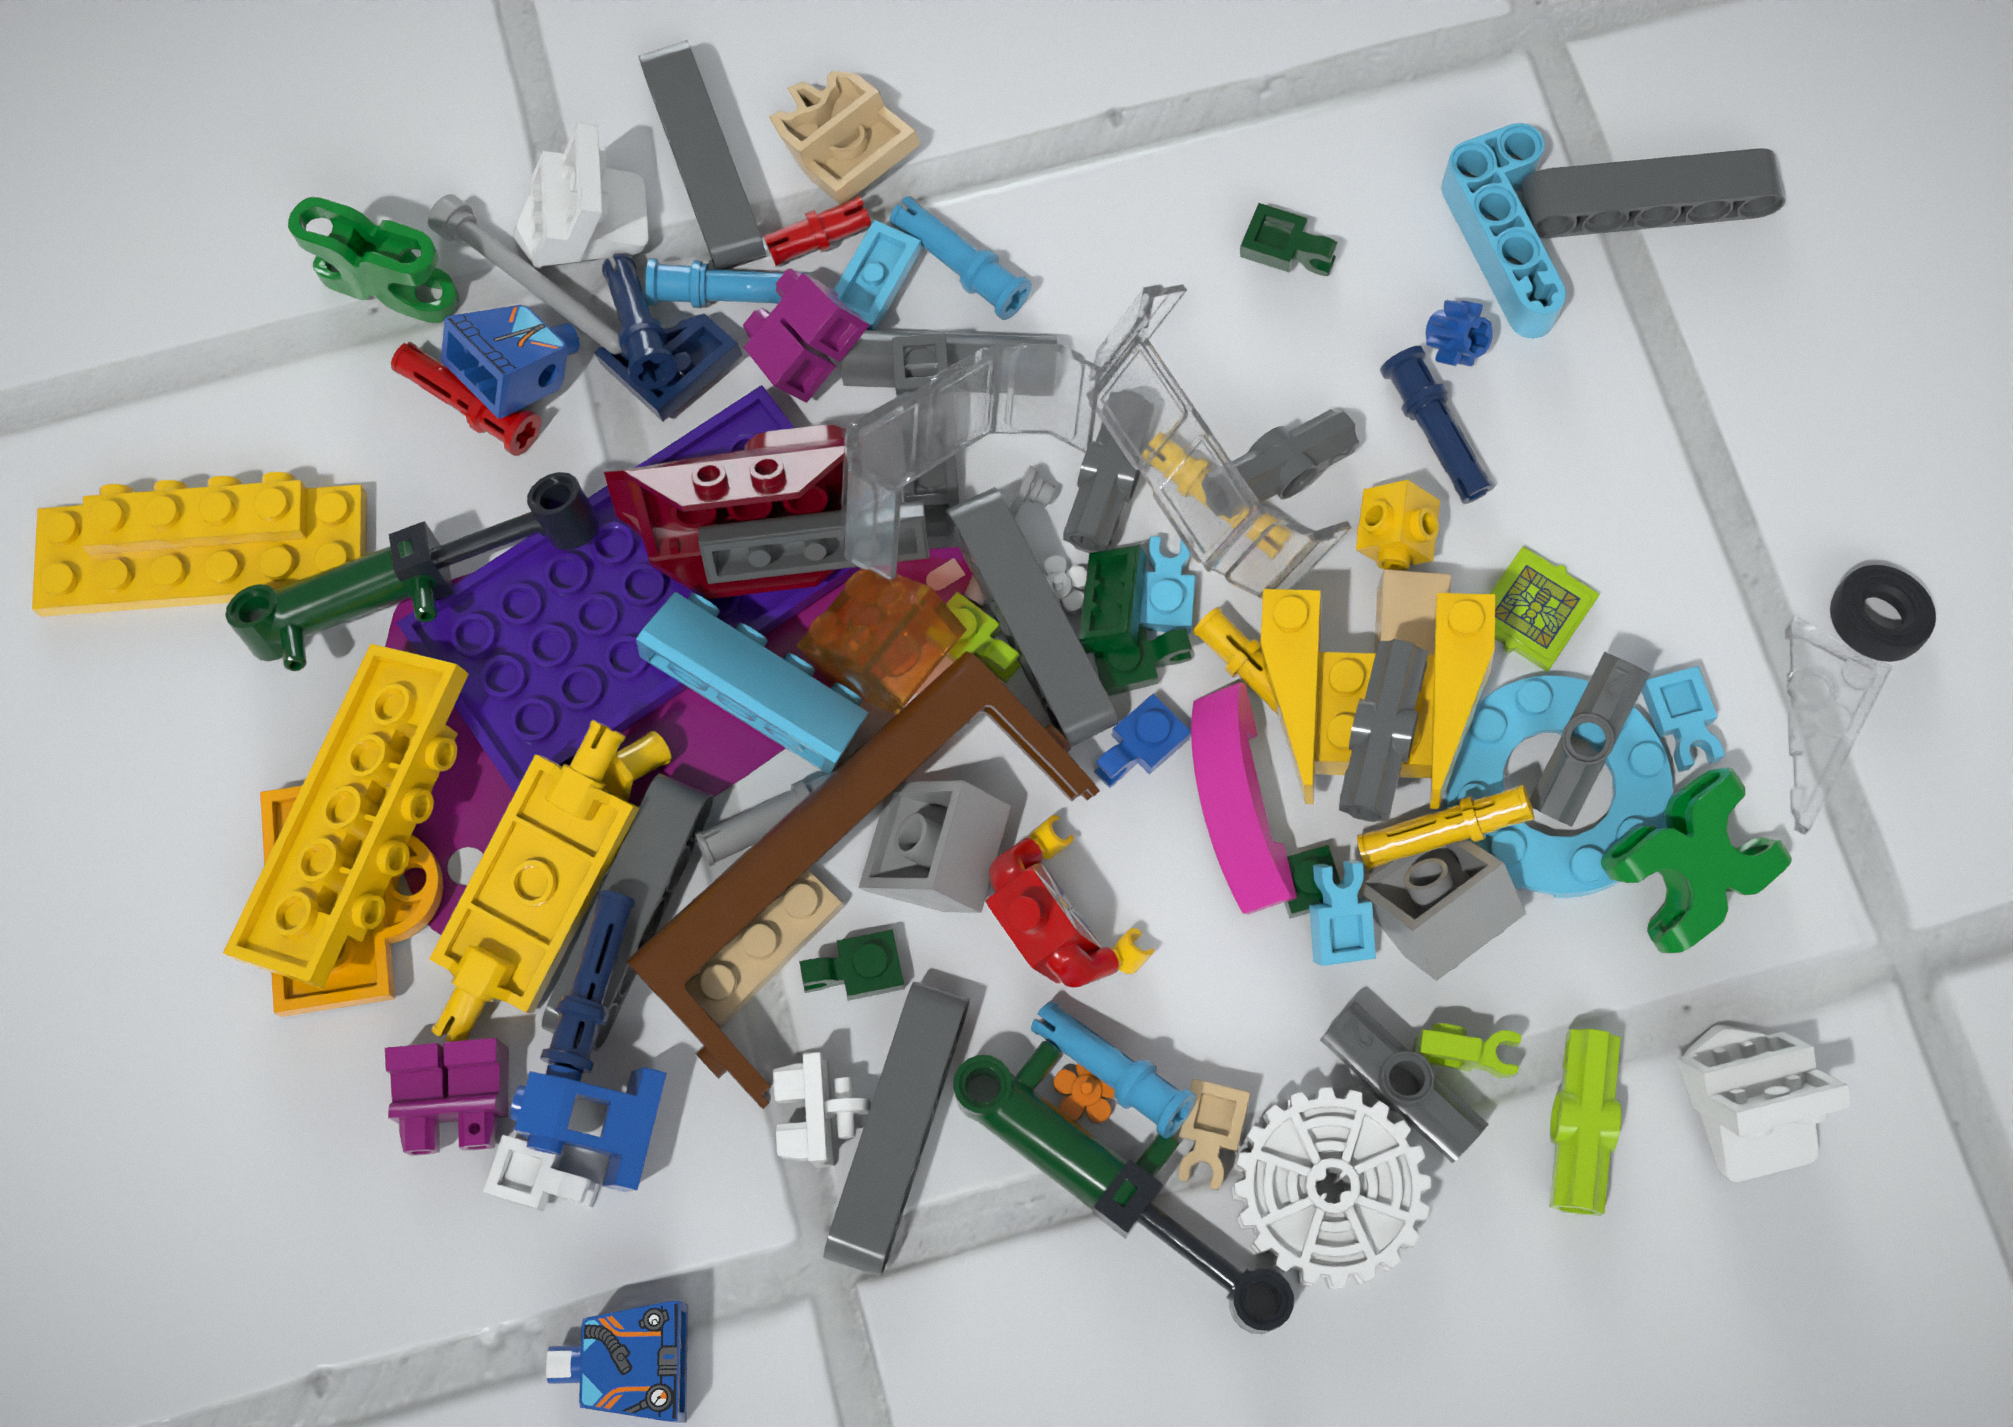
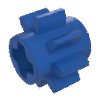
M1445 300L1444 309L1437 310L1431 315L1426 325V345L1439 349L1435 358L1436 362L1455 367L1457 364L1471 367L1474 365V358L1486 353L1492 342L1493 330L1491 321L1480 317L1483 309L1482 304L1464 300L1461 302Z

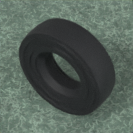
M1868 565L1850 573L1837 587L1830 604L1831 621L1841 639L1861 655L1878 661L1894 662L1910 657L1927 642L1936 623L1935 607L1925 588L1905 572L1884 565ZM1873 597L1892 605L1901 616V626L1890 629L1873 621L1864 609V600Z

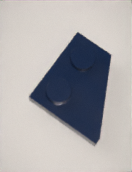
M705 313L682 320L671 328H664L667 335L665 348L674 356L677 364V373L668 384L660 388L643 389L634 385L628 374V363L630 360L623 352L613 354L604 347H600L594 353L599 363L664 422L743 355L738 343Z

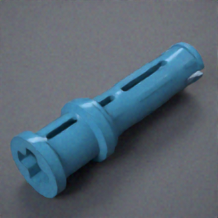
M911 196L902 199V204L907 207V210L900 204L895 206L890 216V223L904 233L921 240V246L960 276L959 281L962 284V288L969 294H979L995 307L994 312L1000 319L1007 320L1011 318L1024 305L1032 289L1031 281L1024 276L1017 278L999 264V257L993 251H978L919 205Z
M649 258L646 268V301L648 306H657L659 301L689 302L693 308L707 306L708 301L778 304L782 298L776 292V282L784 272L709 269L708 264L699 260H694L692 265L688 266L660 264L656 258Z
M1049 1001L1039 1010L1037 1014L1044 1018L1045 1021L1042 1023L1038 1019H1034L1031 1031L1052 1043L1060 1051L1115 1090L1114 1098L1117 1099V1103L1125 1109L1131 1107L1136 1109L1157 1125V1133L1166 1139L1176 1133L1184 1124L1194 1108L1196 1094L1188 1089L1180 1091L1156 1073L1157 1066L1150 1061L1140 1059L1135 1062L1059 1007V1004L1055 1001Z

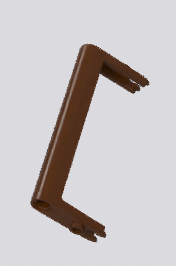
M965 651L626 961L703 1045L695 1054L718 1079L728 1072L762 1109L769 1104L763 1095L771 1086L744 1058L685 988L701 972V968L963 726L970 724L981 713L988 716L1070 801L1080 796L1088 801L1092 796L1094 797L1100 792L1091 778L1068 754L1071 746L1066 738L1052 725L1048 724L1044 728L980 659L968 651Z

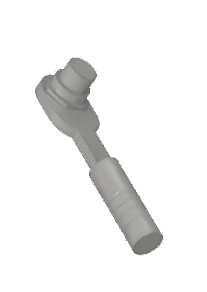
M1031 465L1026 470L1009 507L1014 519L1022 503L1026 500L1031 502L1037 501L1047 506L1056 487L1045 482V478L1039 476L1037 468ZM972 575L963 596L977 607L982 608L985 597Z

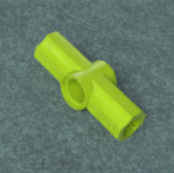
M1570 1029L1566 1033L1561 1091L1556 1093L1550 1119L1551 1143L1556 1145L1549 1208H1554L1561 1212L1595 1216L1605 1214L1610 1153L1615 1151L1618 1143L1622 1115L1620 1101L1615 1100L1621 1037L1612 1035L1610 1032L1595 1029Z

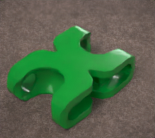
M321 197L305 198L290 213L288 219L289 231L302 249L316 255L313 261V269L323 285L329 289L359 300H368L370 295H373L386 307L395 312L428 323L442 322L445 317L450 316L456 309L459 293L450 276L436 268L439 254L430 237L424 232L391 220H382L380 225L377 226L356 209ZM326 218L331 221L333 227L332 232L325 236L306 231V225L313 219ZM411 250H420L421 255L417 257ZM333 265L339 272H332L331 266ZM420 285L440 289L442 290V297L436 302L423 303L416 296L417 288Z
M1733 768L1712 769L1694 779L1669 799L1665 809L1667 828H1657L1651 825L1636 826L1609 848L1601 858V866L1612 881L1638 883L1656 872L1662 875L1667 889L1665 904L1648 923L1647 927L1650 939L1661 953H1680L1696 945L1724 922L1728 912L1726 892L1733 891L1745 896L1758 894L1782 874L1792 862V857L1781 840L1761 837L1752 838L1737 848L1731 845L1726 831L1728 816L1744 798L1746 789Z

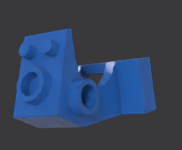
M549 1064L545 1074L530 1071L526 1086L519 1085L516 1089L510 1112L511 1120L516 1121L514 1130L528 1139L526 1148L553 1155H562L564 1145H569L603 1154L609 1157L602 1187L623 1192L638 1190L667 1073L646 1067L631 1071L626 1093L583 1083L581 1082L583 1074L581 1071L564 1066ZM575 1098L608 1106L600 1137L567 1129Z

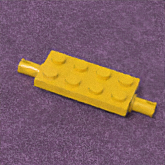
M592 720L589 724L590 728L570 766L567 764L561 766L544 756L535 754L429 960L449 970L454 976L451 982L455 985L437 1023L431 1029L435 1035L442 1037L443 1034H446L445 1040L448 1042L468 1040L486 1002H493L495 998L507 1002L525 1013L535 1012L640 807L604 789L605 784L601 782L621 742L626 737L617 731H612V728Z

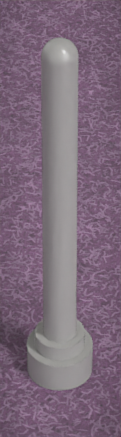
M453 194L443 196L434 204L428 216V226L446 241H465L610 353H622L618 343L619 332L479 227L476 217L473 216V210L469 205Z

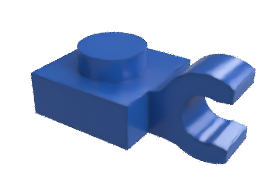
M1152 694L1112 729L1111 736L1119 744L1110 748L1096 761L1099 767L1094 773L1109 788L1121 780L1136 764H1139L1150 775L1190 740L1191 731Z

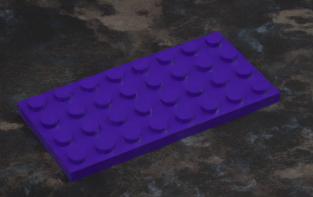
M761 385L635 468L744 451V447L749 439L757 434L795 427ZM608 486L588 497L599 518V528L595 536L588 543L579 548L562 550L552 546L548 538L542 536L540 532L530 535L453 585V595L436 601L438 615L433 621H418L413 611L396 622L418 655L457 664L469 673L454 707L514 794L535 754L544 756L561 766L564 764L570 766L590 728L589 724L592 720L612 728V731L620 733L687 688L684 684L640 658L636 639L642 629L674 592H677L686 599L694 592L650 565L642 538L629 525L616 517ZM867 566L835 569L816 587L706 600L720 610L717 618L736 629L739 623H743L765 636Z

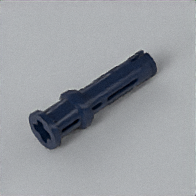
M624 253L614 254L613 258L617 270L614 272L612 263L607 258L602 264V273L607 281L622 326L618 333V343L622 352L629 357L628 374L632 383L643 389H657L665 386L674 378L677 373V364L673 354L665 348L667 335L662 323L651 316L633 258Z
M1421 346L1409 347L1388 359L1379 371L1384 379H1391L1404 402L1401 407L1404 415L1411 420H1416L1420 428H1422L1435 455L1452 481L1463 504L1474 502L1485 496L1486 492L1491 491L1494 486L1481 468L1474 452L1446 405L1448 392L1445 386L1435 382L1423 361L1426 357L1425 351Z
M607 890L599 891L598 902L582 948V954L569 995H564L561 1000L557 1001L555 1011L559 1014L550 1047L543 1049L540 1060L548 1064L572 1068L587 1074L592 1072L594 1065L589 1058L598 1028L601 1025H606L609 1014L606 1013L608 1008L603 1006V1002L618 958L631 909L635 904L634 899Z

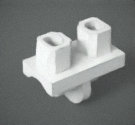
M820 1052L803 1054V1063L792 1064L773 1070L775 1101L778 1104L805 1102L806 1122L777 1125V1154L782 1159L808 1160L816 1168L835 1167L832 1118H837L839 1139L854 1138V1117L866 1115L870 1109L869 1099L853 1098L852 1078L849 1077L834 1079L836 1099L831 1100L829 1063L827 1060L822 1059Z

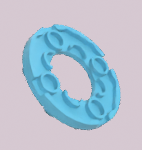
M1567 676L1531 677L1507 684L1482 699L1476 707L1472 723L1463 741L1443 796L1445 809L1459 805L1460 799L1472 796L1476 800L1503 792V770L1510 753L1521 742L1542 733L1562 735L1564 727L1569 722L1589 681ZM1634 707L1613 746L1612 752L1605 762L1612 776L1613 797L1606 817L1593 829L1573 837L1549 836L1528 827L1523 822L1486 833V839L1473 842L1505 864L1515 889L1520 890L1524 888L1538 893L1554 895V898L1582 897L1606 890L1620 882L1610 880L1601 866V858L1606 851L1636 826L1667 827L1665 809L1669 799L1673 796L1670 764L1665 749L1654 729ZM1582 723L1572 732V736L1586 741L1598 753L1604 748L1605 734L1598 725Z

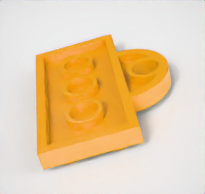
M302 786L260 792L264 865ZM411 834L407 843L410 852L408 865L401 874L392 876L382 897L385 902V914L382 921L374 929L367 930L362 942L350 938L346 939L323 989L271 972L273 1010L276 1015L285 1017L395 999L391 943L408 939L422 930L435 915L443 895L441 867L434 854L423 842ZM411 868L424 869L426 872V883L423 889L410 896L400 894L398 882L401 875Z

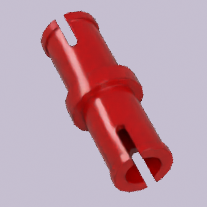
M860 195L818 214L815 210L805 213L806 219L771 234L763 235L775 266L778 267L786 261L817 248L822 253L831 249L829 243L865 228L869 229L872 223L866 208L864 209L863 207L864 203Z

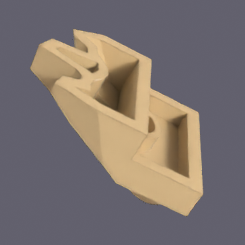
M831 71L827 76V87L822 91L805 82L790 86L787 89L797 104L796 110L792 113L779 111L769 116L779 136L803 172L813 183L839 204L849 201L920 146L916 130L886 108L880 92L857 73Z

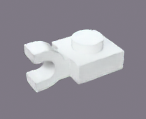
M502 1135L482 1191L483 1193L541 1211L545 1209L549 1194L593 1207L600 1184L584 1177L559 1171L558 1168L563 1153L562 1155H553L526 1148V1141Z

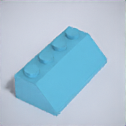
M674 592L637 637L636 641L640 658L826 774L831 773L868 714L867 711L859 707L863 699L839 683H834L830 689L812 677L815 669L799 657L787 653L782 659L766 649L764 646L768 640L751 627L739 623L736 629L718 619L717 615L720 610L703 597L691 593L689 598L686 599L677 592Z

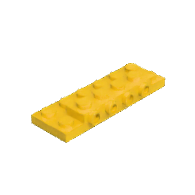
M269 472L262 476V483L242 484L235 477L214 476L208 479V487L188 488L181 481L160 480L154 483L153 491L134 492L131 487L122 484H106L100 487L99 495L83 496V505L37 508L32 610L40 617L220 604L229 603L239 591L249 586L262 584L268 585L273 589L285 586L366 555L367 492L361 484L306 488L301 480H296L289 473Z
M370 643L223 954L236 961L321 989L324 988L346 939L350 938L362 942L367 930L374 929L380 924L385 914V902L382 897L392 876L401 874L408 865L410 852L407 843L416 823L426 821L432 812L434 800L431 791L440 771L450 769L457 757L455 739L458 733L448 727L446 722L469 673L454 663Z

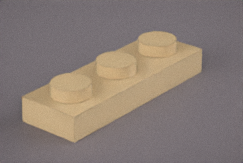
M807 870L701 968V972L685 986L687 992L706 1014L722 1028L844 908L842 902Z

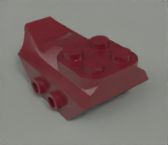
M818 425L767 431L749 439L744 447V451L697 457L644 467L604 471L616 517L629 525L642 538L650 565L704 599L816 587L835 569L708 584L698 543L699 526L865 507L856 442L850 432L836 425Z

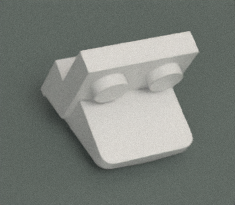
M577 122L564 154L544 150L541 153L530 179V195L513 232L515 240L535 268L611 258L614 254L618 253L635 255L642 252L648 243L645 181L637 173L606 168L607 154L605 149L599 148L597 125Z
M1715 1025L1688 1048L1683 1057L1676 1058L1677 1067L1680 1069L1693 1109L1700 1114L1718 1169L1724 1177L1733 1182H1742L1815 1162L1819 1156L1816 1123L1827 1120L1829 1117L1828 1113L1851 1108L1848 1084L1816 1069L1814 1047L1785 1032L1766 1035L1759 1031Z

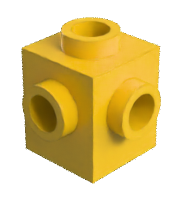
M1409 480L1363 489L1360 519L1357 527L1356 550L1377 562V566L1383 570L1407 571L1410 565L1432 562L1434 560L1436 537L1439 532L1438 518L1441 500Z

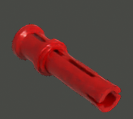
M408 342V344L403 343L394 353L391 360V369L394 372L411 380L428 393L466 416V421L471 429L479 434L487 432L504 443V449L513 456H519L526 452L536 440L542 422L541 417L532 410L524 412L518 410L498 419L442 362L431 357L412 342Z

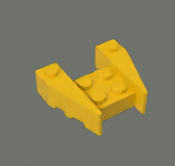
M1263 589L1260 640L1263 667L1274 697L1277 713L1284 730L1305 804H1314L1315 774L1345 775L1346 769H1348L1352 750H1349L1352 725L1360 698L1365 699L1376 653L1320 652V590ZM1437 593L1434 655H1428L1427 668L1422 682V689L1419 692L1415 710L1419 711L1413 744L1408 762L1402 763L1399 776L1431 778L1430 809H1439L1455 762L1472 723L1474 712L1491 673L1495 649L1496 594Z

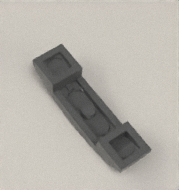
M944 332L894 336L891 339L904 502L923 500L929 550L959 548L950 532L944 514L945 510L959 504L946 335Z

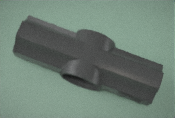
M1130 389L1120 392L1114 391L1109 400L1096 441H1090L1079 472L1077 482L1079 490L1063 532V540L1069 542L1077 550L1086 553L1108 550L1118 527L1124 503H1129L1133 497L1144 457L1142 452L1157 411V404L1149 400L1143 393Z
M1330 409L1290 431H1287L1284 426L1271 429L1261 436L1246 454L1208 474L1204 482L1209 496L1208 502L1220 516L1224 514L1234 518L1275 495H1278L1281 500L1294 496L1304 489L1319 471L1355 452L1359 444L1355 432V423L1344 411L1339 413Z
M1398 639L1378 642L1365 699L1360 698L1349 741V750H1352L1348 769L1345 772L1339 802V811L1345 812L1356 819L1369 822H1389L1402 763L1408 762L1419 714V711L1415 710L1419 692L1422 689L1428 658V651L1419 648L1412 642Z
M1604 651L1529 798L1533 809L1570 827L1573 826L1603 765L1612 752L1613 746L1650 675L1649 672ZM1582 723L1596 724L1605 734L1604 748L1594 756L1580 755L1572 746V732Z
M1356 1001L1320 1039L1325 1046L1374 1090L1378 1101L1387 1105L1390 1111L1400 1114L1452 1164L1489 1125L1434 1074L1432 1066L1425 1057L1417 1052L1409 1051ZM1401 1068L1411 1072L1418 1084L1417 1093L1405 1096L1396 1092L1390 1084V1071Z

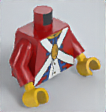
M1050 816L1032 830L1028 838L1023 839L1005 851L991 863L988 876L995 893L985 900L987 906L1031 968L1057 984L1062 982L1065 986L1076 988L1114 975L1118 970L1125 974H1134L1154 953L1155 950L1153 948L1143 951L1135 946L1134 942L1142 935V931L1137 928L1127 930L1112 948L1102 947L1045 865L1041 862L1042 859H1052L1074 840L1073 835L1066 839H1061L1055 834L1052 825L1060 819L1059 816Z

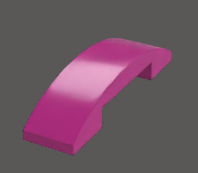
M1239 682L1193 701L1191 744L1199 799L1216 857L1243 914L1249 915L1296 899L1297 896L1284 843L1272 841L1249 740L1258 737L1246 684Z

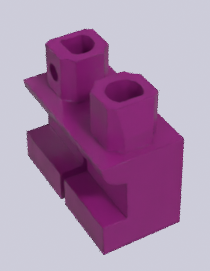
M787 269L776 282V292L782 298L772 312L764 308L753 311L743 324V328L750 338L743 348L774 387L807 403L836 368V365L828 356L841 362L870 324L857 312L848 308L831 288L805 273L800 274L793 269Z
M498 1038L443 1042L444 1047L438 1043L385 1048V1067L391 1077L392 1103H390L388 1109V1118L399 1124V1134L404 1153L410 1156L440 1153L439 1123L458 1122L460 1149L474 1151L495 1148L498 1118L508 1117V1046Z

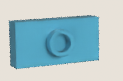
M876 220L872 222L834 288V291L838 294L837 297L848 308L857 312L870 324L866 330H877L922 251L921 240Z

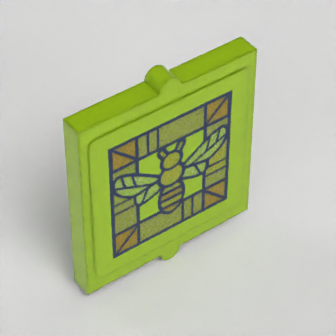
M1522 546L1490 593L1496 594L1495 639L1504 644L1503 649L1505 652L1511 653L1515 651L1548 672L1600 594L1568 575L1565 566L1559 565L1556 567Z

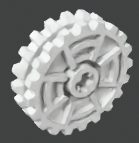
M1332 1087L1320 1088L1318 1093L1315 1094L1314 1100H1308L1303 1092L1291 1095L1290 1100L1286 1102L1287 1110L1283 1111L1274 1105L1265 1112V1115L1262 1117L1265 1129L1256 1126L1252 1127L1243 1141L1250 1149V1153H1239L1235 1160L1233 1170L1242 1175V1181L1236 1182L1231 1188L1232 1200L1241 1202L1244 1206V1211L1236 1218L1240 1230L1252 1229L1256 1238L1250 1247L1257 1256L1268 1252L1274 1257L1272 1270L1281 1275L1289 1269L1297 1271L1298 1284L1311 1287L1312 1284L1314 1285L1317 1282L1318 1278H1325L1328 1289H1341L1347 1285L1349 1276H1352L1358 1285L1376 1278L1375 1266L1386 1272L1402 1261L1397 1249L1408 1250L1410 1247H1414L1420 1236L1413 1229L1414 1223H1421L1422 1220L1428 1218L1430 1207L1420 1201L1421 1194L1431 1189V1176L1421 1174L1418 1170L1417 1164L1426 1158L1422 1146L1410 1147L1406 1137L1410 1133L1411 1128L1403 1120L1396 1124L1391 1123L1387 1119L1389 1107L1380 1101L1372 1108L1363 1105L1361 1092L1350 1090L1344 1099L1335 1097ZM1326 1173L1336 1176L1333 1181L1335 1184L1341 1180L1345 1192H1342L1335 1198L1334 1204L1324 1201L1327 1196L1326 1193L1319 1196L1316 1191L1315 1185L1320 1184L1325 1179Z

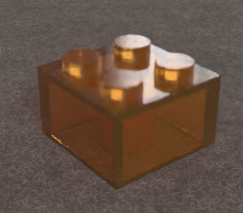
M868 565L862 566L859 571L847 580L842 592L827 610L812 622L809 631L797 644V647L832 686L834 683H839L856 693L864 701L898 715L967 629L932 587L877 566Z

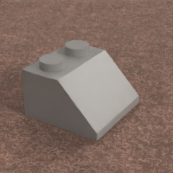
M964 780L903 782L884 800L858 888L869 893L942 912L981 913L985 898L990 889L989 868L991 863L997 858L1000 844L1003 841L1011 805Z
M1468 839L1377 866L1364 874L1362 886L1357 894L1358 899L1363 898L1372 902L1373 918L1402 955L1436 981L1449 971L1455 969L1461 962L1527 914L1505 864Z

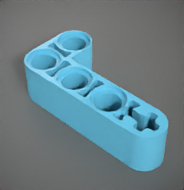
M1515 123L1466 140L1455 146L1448 160L1441 190L1509 325L1522 337L1534 339L1543 337L1553 328L1565 302L1566 290L1515 193L1522 190V181L1537 170L1544 151L1545 143L1543 136L1536 128L1529 124ZM1509 155H1517L1523 160L1514 159ZM1461 172H1469L1476 177H1467L1461 174ZM1483 215H1493L1496 218H1498L1499 221L1489 220L1485 218ZM1505 258H1515L1522 263V265L1512 264L1508 262Z

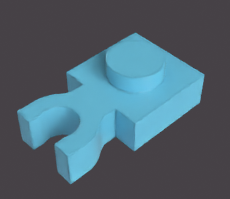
M1150 536L1148 558L1154 572L1145 571L1139 627L1144 626L1145 631L1169 632L1186 628L1187 633H1191L1195 575H1183L1181 573L1188 565L1190 559L1192 539H1181L1179 554L1174 558H1167L1160 552L1161 537Z
M1695 666L1647 679L1641 692L1658 737L1674 736L1676 744L1673 756L1678 772L1690 770L1695 764L1690 754L1691 746H1697L1704 750L1708 764L1719 762L1725 756L1718 738L1706 728V725L1712 724L1718 716L1699 667Z
M1357 860L1343 861L1345 876L1336 885L1332 879V866L1324 863L1313 865L1314 881L1323 894V904L1309 905L1313 962L1321 966L1376 959L1372 902L1363 898H1357L1364 879L1363 863Z

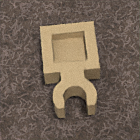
M1192 1079L1190 1091L1196 1094V1102L1189 1117L1181 1126L1179 1137L1195 1142L1194 1150L1185 1155L1180 1163L1179 1179L1181 1182L1188 1183L1192 1167L1200 1162L1207 1163L1213 1170L1210 1188L1218 1191L1225 1177L1224 1167L1219 1159L1220 1150L1225 1149L1238 1153L1251 1093Z

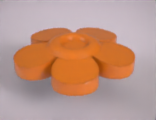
M1078 1063L1076 1065L1078 1077L1070 1070H1060L1054 1078V1089L1061 1095L1070 1096L1065 1097L1061 1101L1059 1110L1072 1120L1077 1121L1082 1117L1086 1107L1087 1117L1092 1123L1099 1124L1106 1121L1111 1115V1107L1105 1099H1113L1115 1090L1099 1078L1097 1079L1096 1076Z

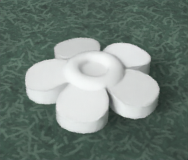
M1057 555L1046 558L1043 564L1044 575L1059 604L1061 602L1063 609L1069 613L1078 612L1083 607L1084 595L1079 590L1085 588L1087 571L1082 566L1077 565L1071 567L1066 572V561L1064 558Z

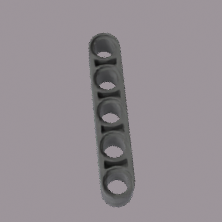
M688 40L639 55V61L715 270H723L765 256L766 252L756 220Z
M1765 148L1548 168L1531 173L1521 183L1526 214L1539 238H1557L1755 219L1773 214L1785 205V196L1776 155L1772 150Z
M993 487L945 510L944 514L950 532L997 622L1000 623V628L1010 647L1019 653L1017 660L1051 725L1066 738L1071 747L1117 725L1118 718L1107 692L998 489Z
M660 773L651 782L641 802L640 809L601 890L626 895L634 899L635 904L631 909L618 958L603 1002V1006L608 1008L606 1012L609 1014L606 1025H601L598 1028L592 1048L594 1051H598L607 1039L637 974L626 961L655 935L696 846L697 841L694 833L702 832L713 803L712 794ZM598 898L590 911L544 1011L542 1029L553 1034L559 1018V1014L555 1011L558 1000H561L562 996L569 995Z
M915 981L912 983L828 1234L823 1255L824 1259L880 1277L882 1276L963 1029L970 998Z

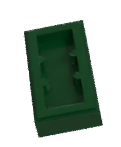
M1140 545L1089 553L1078 638L1086 654L1137 647L1147 555Z

